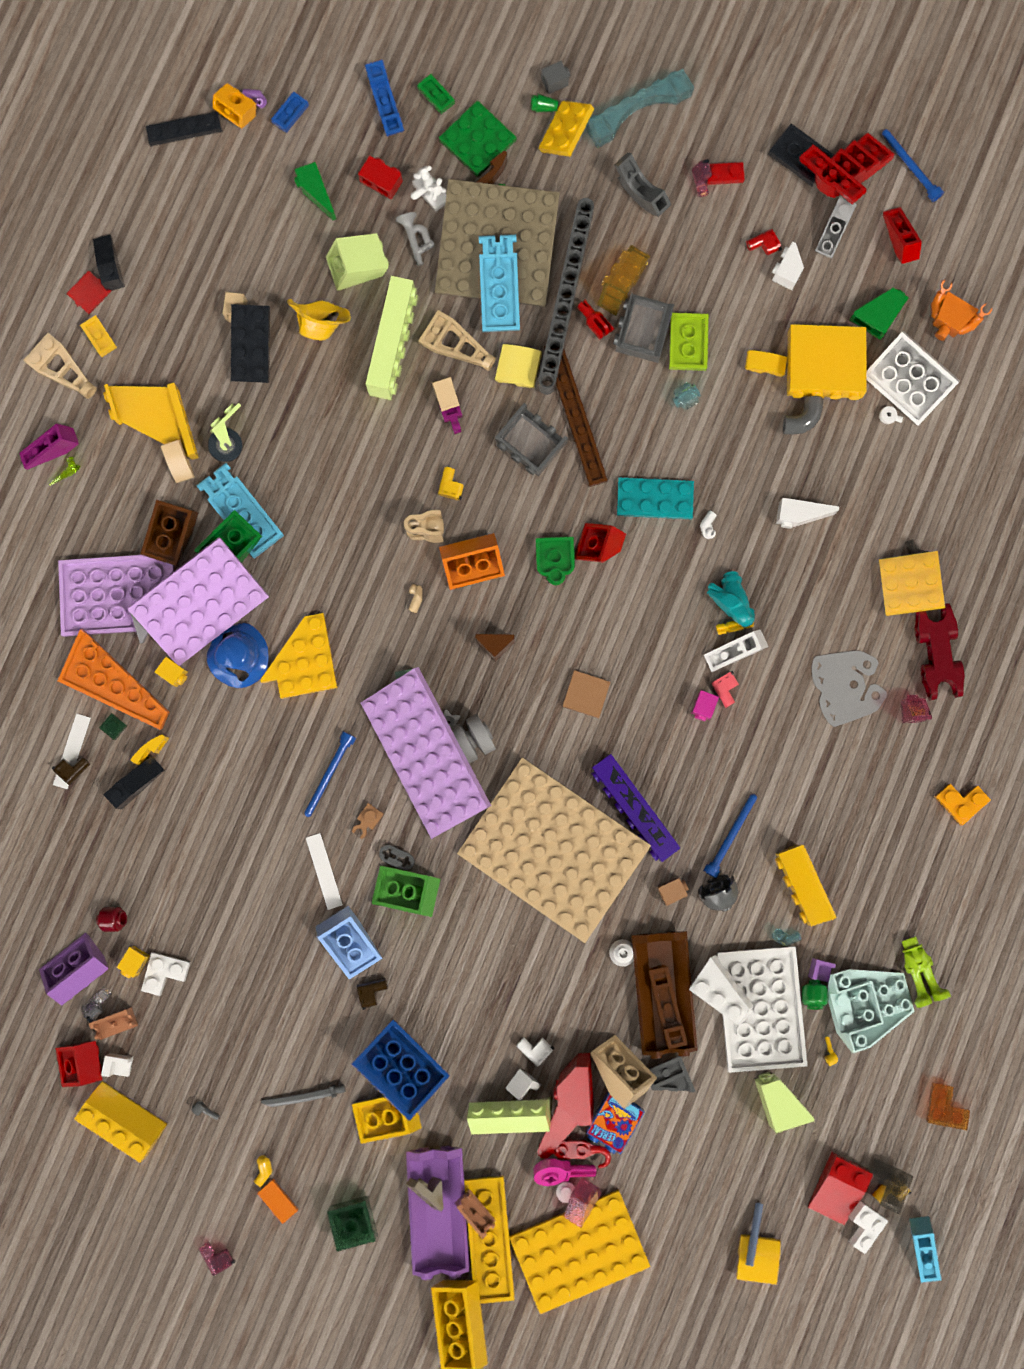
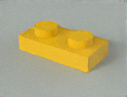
M96 315L80 325L101 357L117 348Z

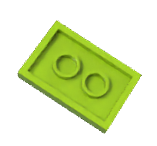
M672 313L670 319L669 370L707 371L709 314Z

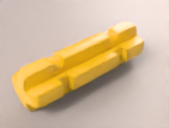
M735 621L717 624L716 631L719 635L726 634V632L744 630V628L754 627V622L748 627H743Z

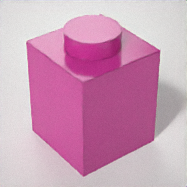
M702 690L699 691L691 714H694V718L700 721L710 720L719 697Z

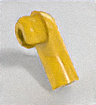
M265 1155L259 1156L256 1161L260 1173L255 1178L254 1183L259 1187L272 1174L271 1161Z

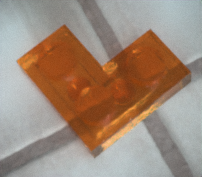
M932 1082L926 1122L968 1130L970 1110L951 1106L954 1087Z

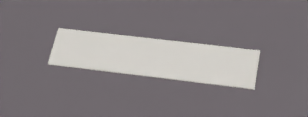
M79 714L75 716L62 755V759H66L72 766L77 762L91 719ZM56 774L53 785L68 789L69 785Z
M321 834L307 837L306 841L327 909L330 910L342 906L343 904Z

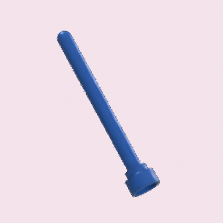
M883 130V137L927 189V197L933 203L944 194L941 187H937L930 182L889 130Z
M343 731L339 737L341 744L304 812L306 817H310L315 810L347 747L354 744L356 740L354 736Z
M756 794L749 796L714 860L706 864L703 869L708 875L714 878L718 877L720 873L719 865L757 800Z

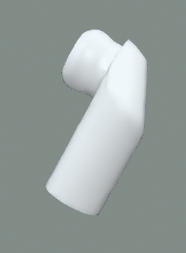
M710 510L700 523L702 535L706 539H712L716 535V531L713 530L711 523L717 515Z

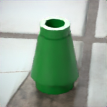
M538 93L537 95H532L531 110L535 111V113L557 112L558 100Z

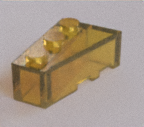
M632 245L627 251L624 250L619 257V263L615 262L612 266L610 276L606 275L602 281L603 289L597 305L617 316L622 301L628 298L627 294L636 285L644 272L650 255Z

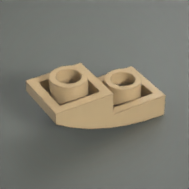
M180 440L161 446L176 483L195 478L190 461L186 459Z

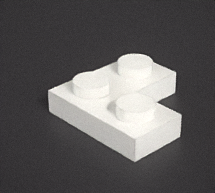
M152 952L141 991L161 996L166 977L183 982L186 981L191 962Z
M859 1201L849 1215V1218L859 1225L849 1243L866 1254L888 1221L866 1204Z

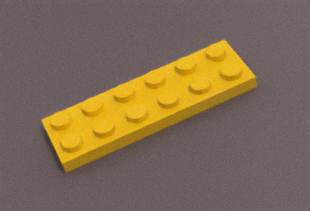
M504 1175L464 1179L465 1193L470 1189L496 1220L494 1222L495 1227L489 1228L487 1236L483 1239L468 1222L473 1280H478L480 1304L515 1301Z

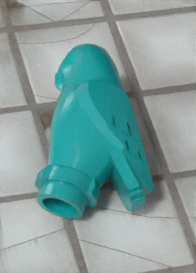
M731 571L723 575L724 578L721 580L723 588L714 583L708 585V595L726 615L743 627L753 624L755 621V611L750 608L748 597L741 585L742 577L739 576L738 572Z

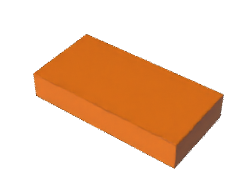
M274 1179L257 1193L282 1224L299 1210Z

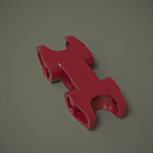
M946 603L945 608L941 609V618L938 622L931 621L926 611L915 612L914 631L918 644L926 643L929 664H922L920 671L922 684L929 701L937 699L938 685L941 682H946L950 685L955 698L963 697L964 667L961 660L953 661L950 640L958 639L957 620L950 603Z

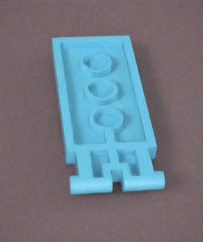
M516 234L500 235V242H495V235L479 236V244H483V254L479 255L483 332L520 331L517 253H513V242H517Z
M225 463L213 472L217 477L216 479L212 480L208 476L196 486L200 491L205 490L210 496L207 500L223 520L235 510L262 535V538L250 552L251 556L255 559L284 535L237 476L235 478L232 477L228 472L231 468Z

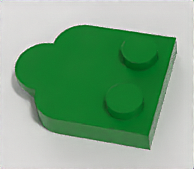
M574 537L536 538L538 573L542 576H547L548 582L552 585L562 584L565 576L571 574L575 568Z

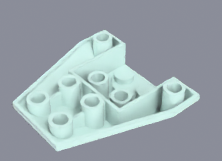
M847 969L830 975L827 987L828 1003L836 1033L852 1053L871 1048L915 1012L904 973Z

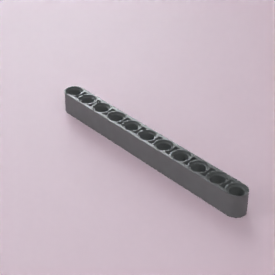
M582 198L577 204L539 375V391L545 395L554 392L593 219L594 203L589 198ZM587 208L589 211L584 212L582 209ZM583 225L585 228L580 229L578 226ZM579 242L582 245L576 246L574 243ZM575 259V260H577L578 262H577V263H571L570 260ZM570 276L573 277L574 280L569 281L566 278ZM569 294L570 297L564 298L562 295ZM565 311L567 314L559 315L558 312ZM560 328L563 332L557 333L554 330ZM558 346L559 349L554 351L550 347ZM549 363H553L555 367L548 368L546 365ZM544 381H550L552 384L549 386H545L542 383Z

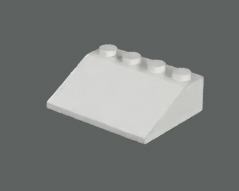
M904 331L900 333L866 371V380L917 425L960 382L959 379Z

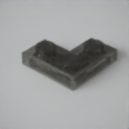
M874 1159L870 1170L873 1174L871 1180L887 1186L880 1206L900 1215L914 1176Z

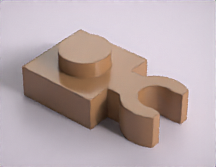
M368 803L357 818L361 821L360 825H356L352 829V833H355L357 829H362L363 834L360 838L364 839L367 835L368 827L374 830L384 814Z

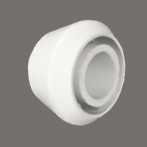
M621 939L611 945L609 955L612 962L618 966H628L634 961L633 946L630 941Z

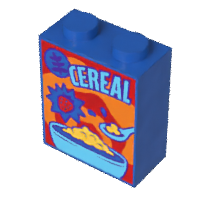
M607 1091L593 1115L592 1126H587L585 1129L588 1134L587 1137L595 1143L600 1141L605 1144V1147L611 1153L615 1154V1152L621 1154L645 1111L635 1103L630 1104L624 1109Z

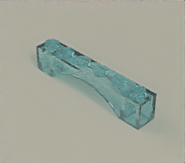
M683 69L673 71L667 78L655 81L649 88H643L631 98H624L620 104L608 107L604 113L592 116L587 123L586 131L598 149L614 139L620 125L635 111L654 104L668 103L677 105L692 96L694 86Z

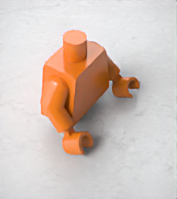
M945 279L941 281V290L937 291L931 303V316L934 319L932 325L938 328L935 337L941 341H944L948 335L955 338L957 334L964 335L975 330L984 320V316L992 312L991 309L988 313H985L983 307L986 304L981 306V312L977 313L979 309L949 292L952 288V282L948 288L943 287Z

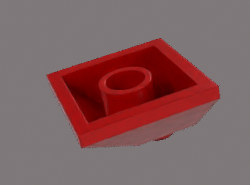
M585 523L574 559L603 563L621 552L626 533L612 525Z

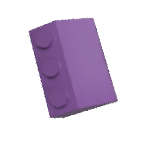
M85 933L41 967L39 971L46 994L62 1006L109 968L104 955L89 935Z

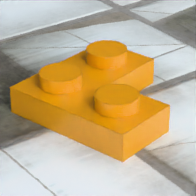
M948 784L934 796L960 826H963L991 801L979 786H975L962 797L951 784Z

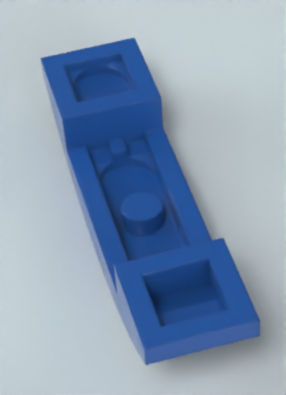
M383 60L366 64V72L386 136L403 132L404 128L390 88Z

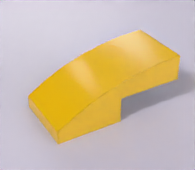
M748 350L745 369L760 374L766 372L782 377L785 375L787 357L768 352Z
M159 735L144 744L130 760L140 765L151 751L159 754L169 740V737Z

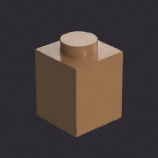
M678 877L656 887L666 906L688 896L686 893L689 890L684 879L680 880Z

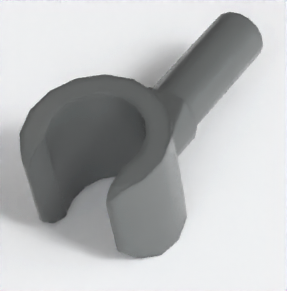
M198 1101L192 1106L191 1111L196 1116L203 1112L216 1120L219 1118V1115L206 1108L202 1101Z

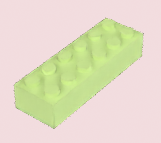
M391 276L366 380V387L370 396L391 400L392 395L396 394L398 385L396 378L400 377L402 369L400 361L404 359L406 353L404 344L405 341L409 340L410 336L408 327L409 323L412 324L414 319V312L412 310L413 306H416L418 302L417 288H415L413 280Z

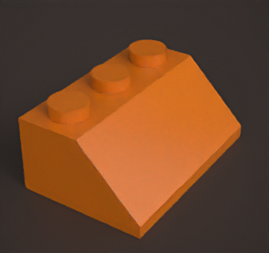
M494 533L439 547L450 590L505 576Z

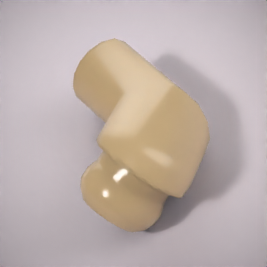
M412 584L409 593L414 594L408 610L417 613L422 602V587Z

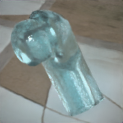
M775 929L772 933L774 941L783 946H788L802 940L798 931L788 935L781 929Z

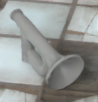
M416 212L402 214L396 217L395 220L405 227L417 263L416 265L422 266L424 263L422 262L421 254L434 247L435 244L430 239L429 232L425 226L421 224L413 225L414 219L417 216ZM416 232L422 234L424 241L422 246H418L415 236Z

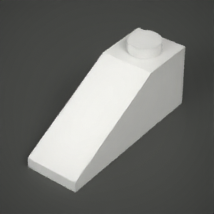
M782 498L779 502L776 524H780L783 528L796 527L835 515L839 511V507Z
M756 630L704 654V657L711 672H714L767 648L768 645L761 630Z

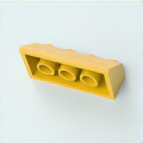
M796 844L775 853L777 857L775 859L776 865L785 874L783 880L786 886L790 887L793 892L791 898L794 904L799 905L801 910L799 915L804 924L807 923L808 926H814L836 919L837 917L804 844Z
M104 1081L99 1084L85 1101L74 1120L139 1163L148 1156L167 1126L166 1122Z

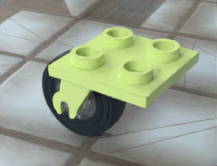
M232 403L224 411L226 415L222 419L218 417L210 425L212 427L210 430L212 434L208 439V449L210 454L218 461H233L242 451L241 437L236 431L226 428L225 421L241 406L239 403L236 405Z

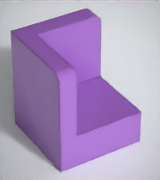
M812 958L808 977L829 982L831 969L835 968L836 964Z

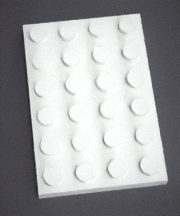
M796 947L717 952L720 963L730 973L734 982L742 989L754 1006L745 1021L739 1026L722 1014L728 1072L807 1066Z

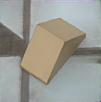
M451 377L431 382L441 411L460 406Z

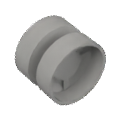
M477 714L466 719L468 731H465L459 723L451 727L469 764L478 759L475 748L479 747L484 755L496 750L492 739H494L486 723L481 722Z

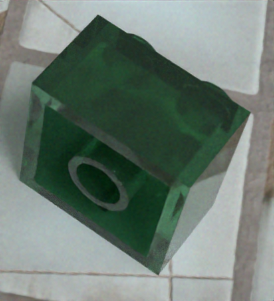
M368 1195L334 1204L328 1208L327 1215L337 1252L376 1241L378 1232Z

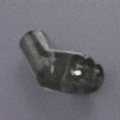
M914 539L905 542L909 555L928 552L917 549Z

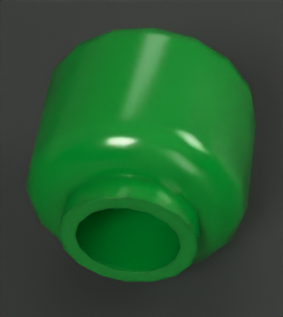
M809 980V984L802 986V1003L807 1006V1009L822 1010L823 1006H826L828 1003L827 986L821 984L820 980Z

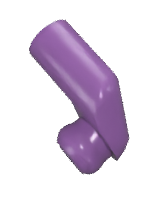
M243 89L242 94L251 98L257 107L264 108L266 106V98L260 90Z

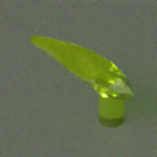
M73 457L66 459L68 467L49 483L50 486L72 476L80 469L81 466L75 464Z

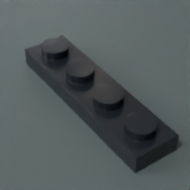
M216 111L146 126L150 146H156L222 132L219 113Z

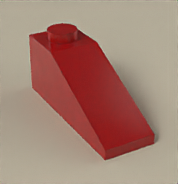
M902 208L883 211L884 221L894 252L901 264L919 260L922 241Z

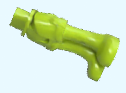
M916 936L901 941L904 950H902L905 959L904 967L907 973H911L917 990L916 1008L928 1006L933 1003L932 1000L941 1001L951 997L948 989H942L937 984L931 968L933 965L931 956L927 955L922 947L923 945L918 943ZM921 972H923L925 976V979L930 989L931 997L925 989L921 977Z

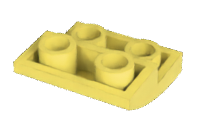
M503 344L495 380L500 383H512L519 387L534 388L542 351L523 346Z

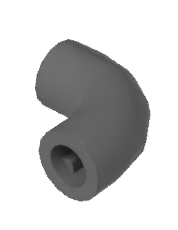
M818 396L806 397L804 399V410L800 415H785L783 434H803L814 428L821 418L823 398Z

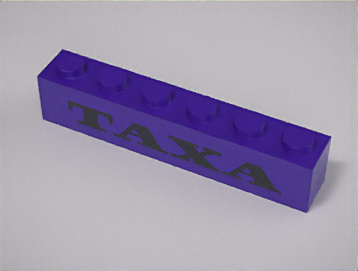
M611 754L591 768L594 771L591 773L597 782L601 781L605 786L603 791L608 798L613 797L616 801L614 806L619 813L622 814L624 812L628 817L626 822L631 829L636 828L639 832L638 837L651 845L649 853L655 861L659 859L660 862H663L681 849Z

